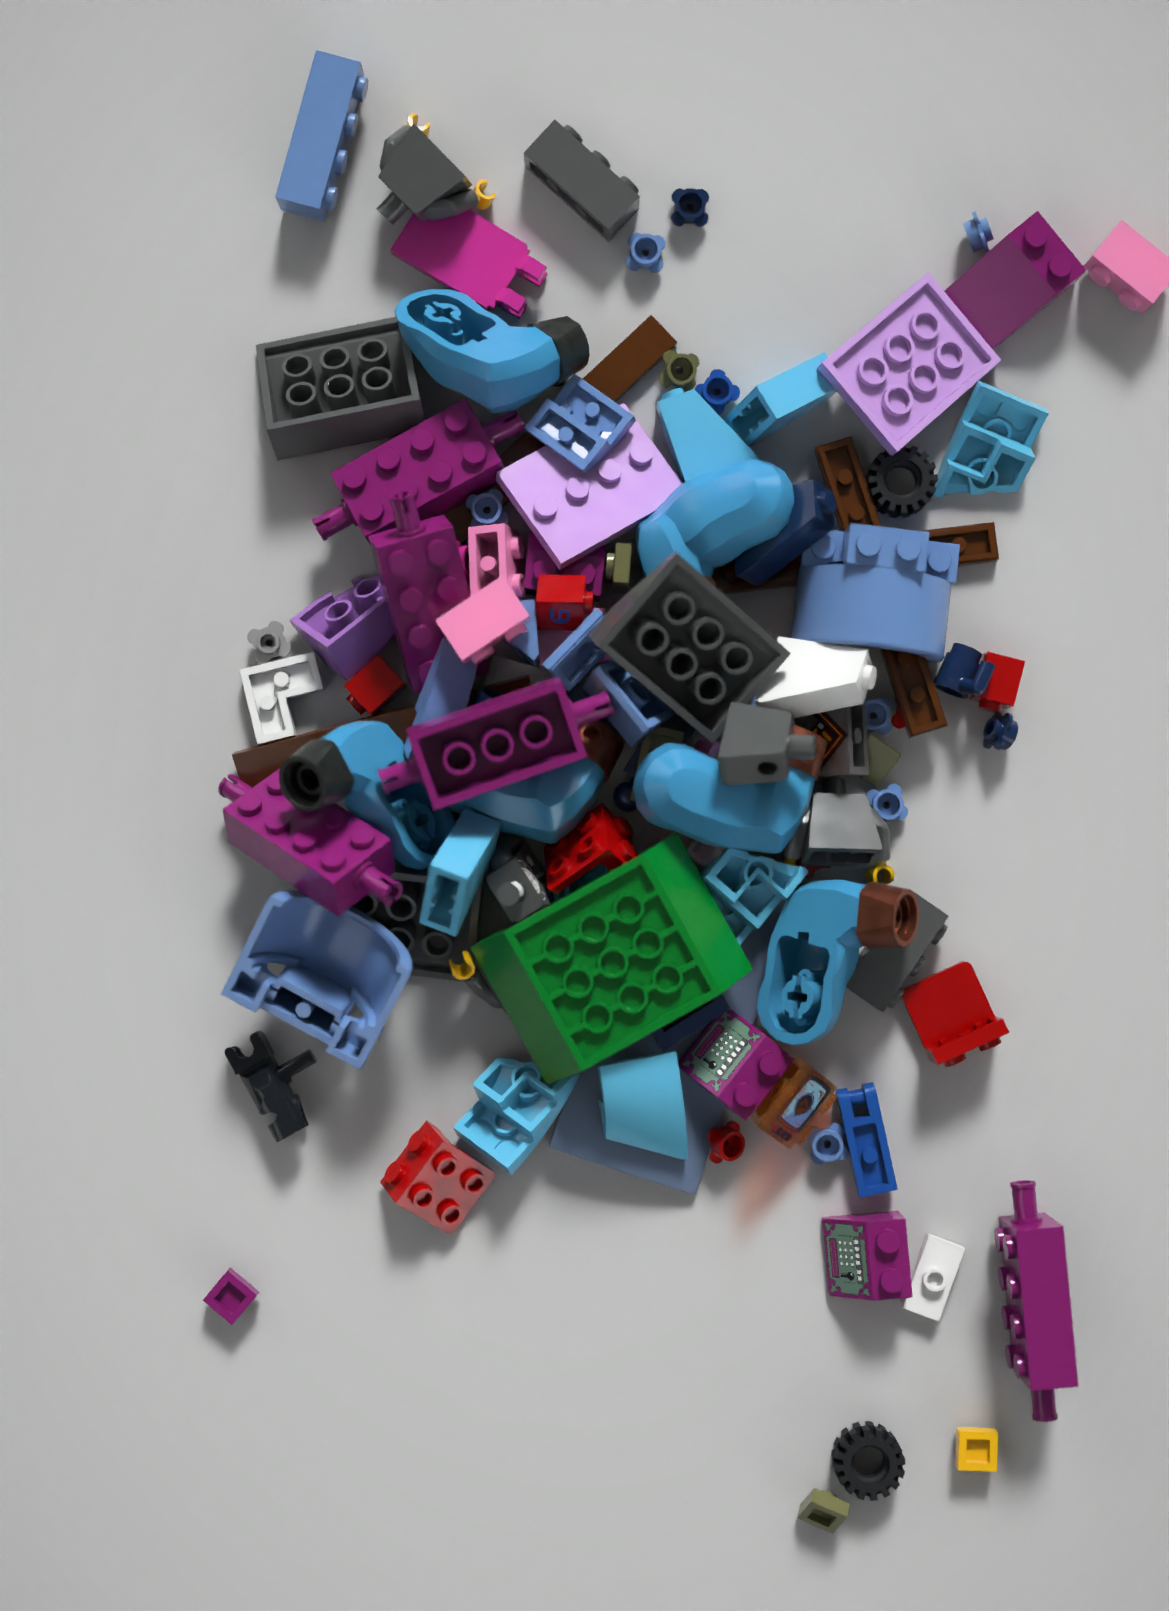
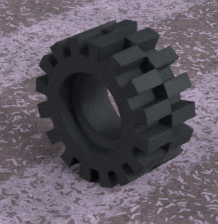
M905 445L893 456L885 449L883 453L880 452L868 468L869 470L865 478L874 505L876 504L879 507L878 512L881 514L885 512L890 513L892 518H897L898 515H902L903 518L909 517L911 514L919 512L931 500L930 498L936 491L935 483L938 481V474L934 475L936 466L934 462H928L927 458L929 455L925 451L923 454L917 452L918 447L913 445L911 448H905ZM901 467L908 469L913 474L915 487L911 493L897 495L888 488L886 479L889 471Z
M865 1421V1426H861L859 1422L853 1423L854 1429L849 1431L846 1427L841 1431L843 1437L841 1439L836 1437L834 1441L836 1448L831 1453L834 1471L840 1484L844 1485L845 1490L851 1495L854 1492L858 1499L864 1500L865 1496H869L871 1501L878 1500L877 1494L880 1493L885 1498L890 1495L888 1489L893 1487L896 1490L900 1485L898 1478L904 1477L903 1465L906 1464L902 1449L895 1436L890 1431L888 1432L883 1425L878 1424L876 1427L872 1421ZM864 1447H874L882 1453V1465L873 1474H862L854 1468L855 1454Z

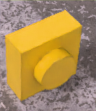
M956 1427L955 1466L958 1471L997 1472V1430L995 1428Z

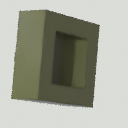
M814 1488L800 1504L797 1518L833 1534L847 1518L850 1503L837 1498L832 1492Z

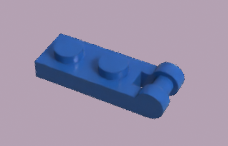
M874 1083L861 1084V1089L848 1091L847 1088L835 1090L858 1196L862 1198L898 1190ZM865 1103L867 1114L854 1117L852 1106Z

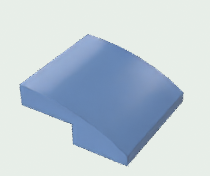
M574 374L553 401L549 398L546 399L524 429L579 470L586 473L611 451L633 426L636 419L633 414Z

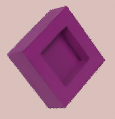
M230 1267L203 1301L228 1323L233 1325L256 1298L259 1291Z

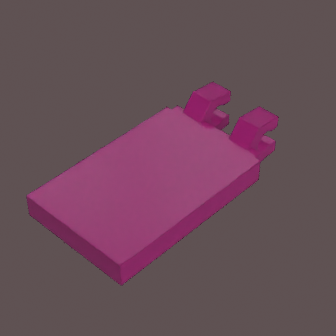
M471 210L437 221L428 219L424 222L413 213L390 249L391 254L447 289L467 294L486 311L489 312L491 308L494 309L497 305L519 320L528 307L526 304L527 300L508 288L511 281L518 274L540 288L548 275L545 265L528 256L530 250H528L526 243Z

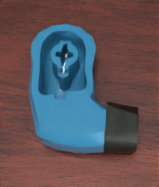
M428 289L414 292L401 299L394 310L404 342L415 354L429 375L438 384L463 393L484 406L491 413L515 410L534 400L547 388L565 385L567 379L584 369L589 361L590 352L586 335L580 324L568 316L531 323L527 327H511L498 316L483 309L467 294L452 289Z
M355 721L337 727L321 738L310 740L281 764L279 770L281 792L295 807L308 812L344 801L347 809L353 815L391 838L393 857L405 867L418 870L429 868L456 824L455 818L448 806L437 810L433 809L425 784L421 785L420 781L390 791V793H385L377 769H383L408 759L403 749L404 743L387 724L380 721Z

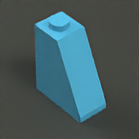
M823 352L757 385L724 418V421L749 447H752L823 404L837 392L817 369L828 356Z
M677 388L662 395L663 400L657 401L656 412L682 483L737 462L759 460L755 452L694 389L684 392L683 388Z
M464 809L430 864L419 919L420 924L455 937L457 936L495 852L501 826L500 821Z

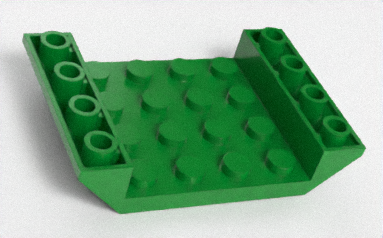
M677 832L644 849L643 853L508 929L503 928L470 947L547 1084L588 1069L717 997L753 970Z

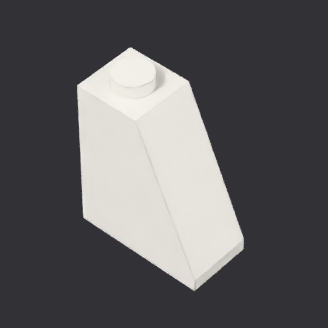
M778 637L777 641L791 655L757 692L754 702L756 706L789 711L793 714V718L863 704L868 689L872 690L875 685L877 669L876 666L872 665L868 649Z

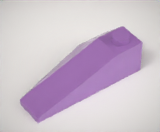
M379 574L366 579L361 575L351 580L354 587L335 597L331 591L326 593L289 620L322 661L345 680L356 675L375 658L394 634Z

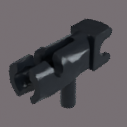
M257 1031L250 1036V1041L254 1048L250 1057L245 1056L238 1046L226 1048L224 1052L235 1074L240 1075L260 1115H266L270 1112L277 1114L275 1122L271 1123L268 1128L276 1143L309 1125L300 1096L293 1093L289 1083L292 1082V1076L317 1063L312 1051L308 1049L279 1066L273 1056L275 1052L262 1031Z

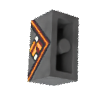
M866 698L863 704L804 716L806 729L827 741L818 777L869 775Z

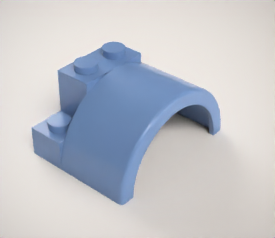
M850 523L845 531L831 530L800 554L791 638L834 645L896 650L925 657L928 662H942L945 652L951 587L956 583L960 544L929 541L930 532L853 523Z
M284 890L268 897L221 994L254 1013L262 1008L328 1045L326 1052L361 1070L385 1028L384 1024L412 972L413 963L408 950L391 931L358 909L351 906L337 917L301 891ZM268 963L286 965L278 978L267 967ZM356 1004L364 1015L362 1018L350 1017Z

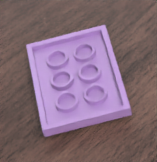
M927 273L825 359L817 369L887 452L893 456L995 367L1001 359L933 277Z
M624 403L620 405L621 407H623L624 409H626L628 412H630V410L627 408V406H626ZM637 420L611 451L586 473L579 470L547 446L538 449L496 473V481L559 570L634 529L682 484L679 477Z

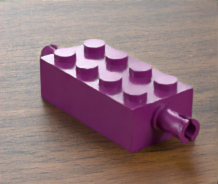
M465 398L331 472L330 474L343 496V499H341L342 504L316 518H312V522L323 541L354 524L355 527H360L364 537L370 544L369 535L397 528L389 496L397 492L398 496L402 499L403 507H405L401 494L403 490L414 491L420 521L440 516L466 502L470 495H478L498 484L496 473L504 469V466L495 451L497 449L496 445L520 431H524L525 425L520 415L518 416L516 409L508 411L486 424L483 421L479 422Z
M403 490L401 494L405 507H403L402 499L398 496L397 492L389 496L397 528L369 535L368 537L406 678L413 692L417 694L421 693L442 638H447L435 620L470 598V593L453 526L444 514L420 521L414 491ZM486 659L478 663L475 676L489 672Z
M556 676L406 728L414 752V754H411L412 759L383 769H377L380 780L383 783L382 786L387 794L390 791L420 781L421 785L425 784L433 809L437 810L587 758L579 730H581L580 725L614 715L613 708L609 704L610 699L607 692L603 691L600 694L572 703L567 698L562 680Z
M280 768L253 788L234 774L228 775L229 780L225 777L222 779L218 792L224 798L232 801L231 804L222 809L228 842L337 917L368 893L381 900L387 906L393 904V901L388 896L395 902L401 896L402 884L389 877L395 872L391 838L336 803L308 812L298 809L281 792L279 782Z
M1020 1180L1010 1183L1014 1215L999 1216L1000 1228H995L994 1231L997 1251L1002 1252L1003 1267L998 1268L999 1285L1002 1291L1006 1290L1007 1305L1002 1306V1320L1004 1328L1010 1331L1011 1344L1005 1346V1354L1009 1369L1013 1368L1017 1378L1021 1379L1031 1391L1032 1419L1038 1422H1050L1058 1419L1054 1389L1079 1387L1064 1227L1045 1212H1037L1036 1182Z

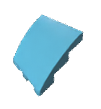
M978 381L962 412L938 471V481L935 483L937 488L934 496L944 497V494L966 492L970 495L985 494L989 491H996L998 493L1018 492L1036 459L1031 446L1049 415L1047 409Z
M726 848L700 872V875L737 942L741 945L753 929H758L779 902L791 895L809 871L801 866H793L764 856L752 855L738 849Z
M668 1050L597 1065L602 1099H598L604 1137L608 1140L674 1158L688 1159L685 1109L676 1051Z
M498 1057L472 1084L479 1100L453 1128L460 1138L508 1174L512 1175L548 1131L566 1103L580 1075L577 1073L547 1084L535 1062L521 1063L516 1059Z

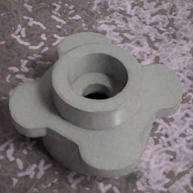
M278 621L270 622L268 627L261 630L252 629L247 635L248 642L253 644L255 648V660L259 664L269 663L270 660L279 657H287L291 653V645L286 642L283 635L284 627ZM269 639L273 641V645L270 647L266 645V641Z

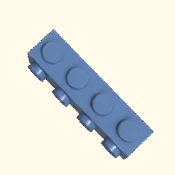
M316 50L275 195L282 211L325 222L328 210H334L338 197V188L335 187L338 173L344 174L348 161V151H345L348 137L353 138L357 130L358 115L355 114L358 101L363 102L365 100L368 89V78L364 76L361 62Z

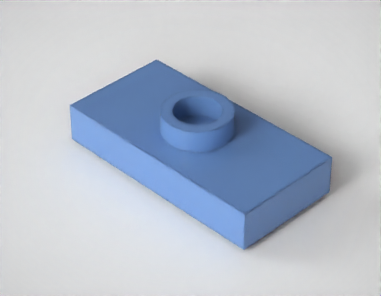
M595 608L542 664L553 677L557 676L562 680L563 686L568 692L606 654L588 636L605 616L598 608Z

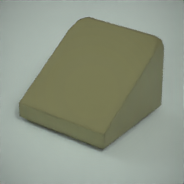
M868 734L869 775L857 776L878 788L897 763L901 754L873 735Z

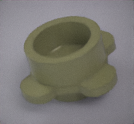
M673 349L667 350L662 356L664 369L663 373L659 375L660 384L665 388L671 385L681 387L685 392L692 390L696 385L694 378L699 366L698 357L693 353L688 355L683 353L677 354ZM677 367L682 369L681 374L676 373Z

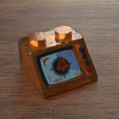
M797 1055L750 1116L757 1127L789 1149L795 1143L801 1145L807 1139L813 1129L810 1123L818 1112L825 1114L830 1109L837 1097L833 1093L838 1088Z

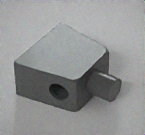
M737 702L730 703L718 754L722 785L785 781L789 776L792 759H815L816 736L795 735L793 714L789 711Z

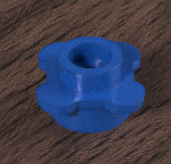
M720 369L713 370L704 384H698L695 387V391L718 415L724 412V407L730 401H736L740 396L739 387L733 385L731 380L725 376V372ZM719 389L721 394L716 396L713 391Z

